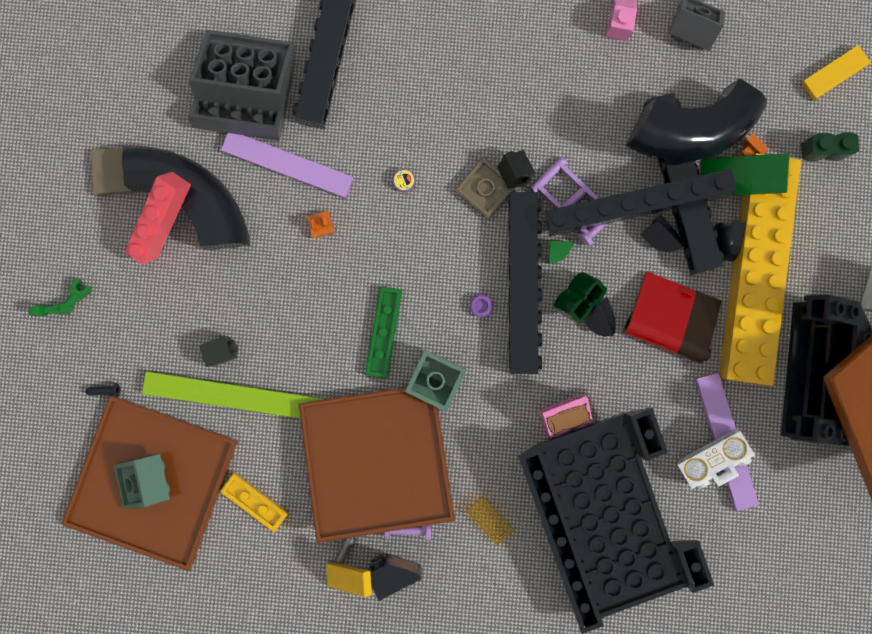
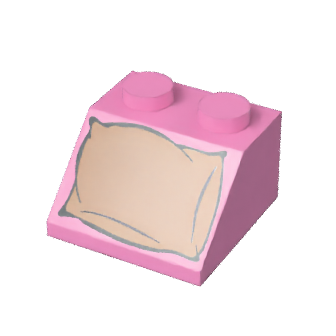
M577 395L537 411L546 435L549 438L565 434L566 431L582 428L587 426V423L593 421L589 401L585 395Z

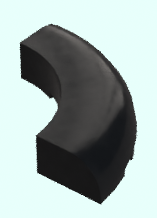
M741 78L724 88L717 101L707 107L682 108L656 98L643 108L625 146L649 157L663 158L664 161L693 162L713 157L738 143L755 126L767 106V99L763 93Z
M145 146L124 147L122 153L124 186L131 191L150 192L156 177L169 172H174L191 184L181 207L193 222L201 248L204 250L251 246L245 219L237 202L223 183L209 170L186 156L172 151Z

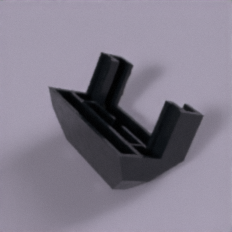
M804 295V300L808 302H793L781 436L811 443L848 446V439L823 377L872 335V327L859 301L834 295Z

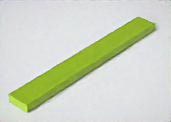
M154 372L145 373L142 394L294 418H300L299 403L325 400L323 398Z

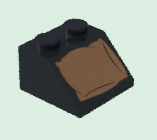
M383 554L376 556L371 560L372 563L368 568L371 575V587L378 601L422 579L423 568L421 564L392 554L385 557Z

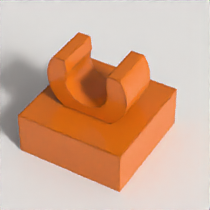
M752 133L740 143L745 149L738 156H751L756 153L764 154L769 149Z
M329 211L307 216L313 239L335 234Z

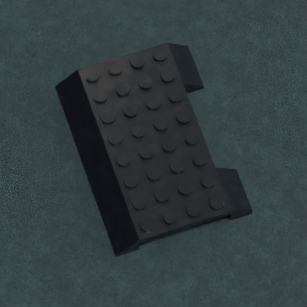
M653 408L617 414L537 443L518 456L581 634L603 627L601 618L685 587L692 593L714 586L700 542L698 540L670 541L641 458L647 461L668 453Z

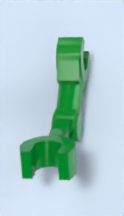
M75 279L69 290L70 296L61 305L57 304L47 307L30 306L29 316L70 314L78 299L82 300L91 292L92 287L86 285L80 291L79 285L82 281Z

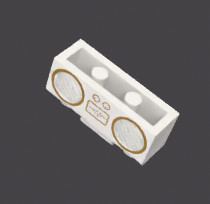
M736 428L682 457L676 463L692 489L695 487L702 489L710 484L709 480L712 478L719 487L738 477L739 474L734 467L736 465L743 467L752 462L751 458L755 454L741 431ZM729 467V469H730L729 471H727V472H725V473H723V474H721V475H719V476L716 475V473H718V472L722 471L723 469Z

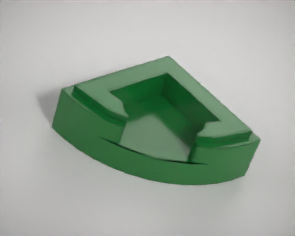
M549 241L548 264L557 263L569 254L573 242Z

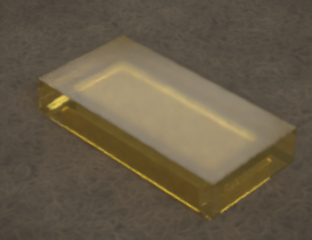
M484 495L467 509L471 517L497 546L514 531Z

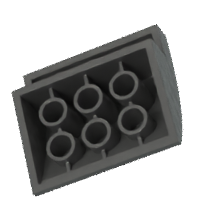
M206 30L189 78L194 96L188 116L192 128L280 141L291 86L294 42Z

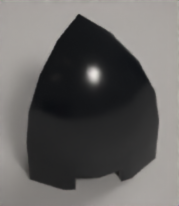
M661 214L641 234L652 247L663 252L676 251L683 247L679 235Z
M733 222L732 225L715 224L714 228L718 234L716 241L718 248L723 252L725 260L734 262L737 259L742 246L745 223Z
M607 297L594 305L589 315L584 319L590 330L604 337L613 336L616 330L615 317Z

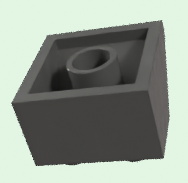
M681 0L670 25L669 34L677 41L685 40L692 43V46L698 50L706 49L710 51L723 28L725 11L699 0Z

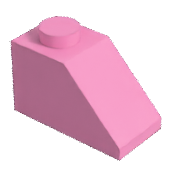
M613 0L606 37L623 41L629 39L635 24L637 0Z

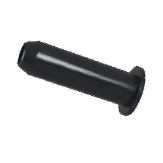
M115 384L114 386L88 387L86 394L89 396L114 395L119 397L120 386Z

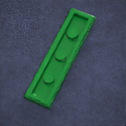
M380 286L365 375L388 378L403 290Z

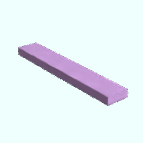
M227 133L221 148L223 153L346 199L354 179L350 175L244 135Z
M719 373L695 378L714 441L736 429ZM736 465L734 468L739 476L726 484L734 510L740 511L757 506L759 503L747 465L743 467ZM727 467V468L723 469L722 471H723V473H725V472L729 471L730 469H729V467Z

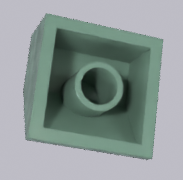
M424 350L405 392L447 412L467 369Z
M160 454L114 465L123 510L146 507L170 500V487L165 478V464Z

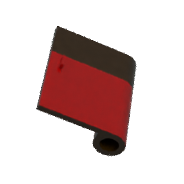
M646 271L634 310L625 323L623 334L701 364L703 361H707L711 355L712 350L709 347L722 301Z

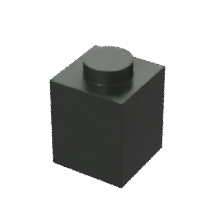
M524 150L507 152L503 155L502 160L497 166L508 190L527 185L535 174Z
M228 336L199 345L206 367H214L237 358V344L234 339L231 340Z

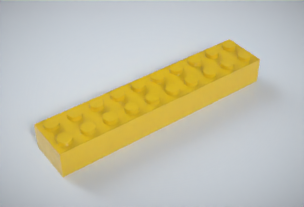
M789 158L787 193L742 195L738 223H745L740 253L732 266L719 375L722 380L773 386L801 160Z

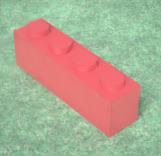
M174 172L156 177L124 253L142 265L159 257L191 186L189 182Z

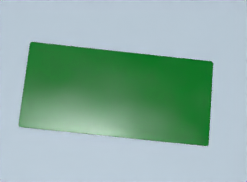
M780 153L702 159L701 175L731 169L737 191L733 195L787 193L790 154Z

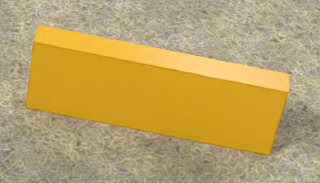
M857 45L805 79L801 84L814 101L871 62L860 46Z
M236 472L232 474L220 490L223 495L272 532L278 529L289 514V512Z
M336 562L326 563L328 587L361 597L372 596L370 571Z

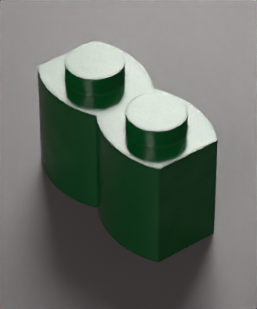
M850 132L840 133L836 136L831 133H818L801 143L802 159L811 162L822 159L829 161L843 160L859 152V137L857 134Z
M580 272L572 279L568 289L564 290L557 297L554 307L563 316L579 324L586 319L592 307L602 300L607 288L599 279L585 272Z

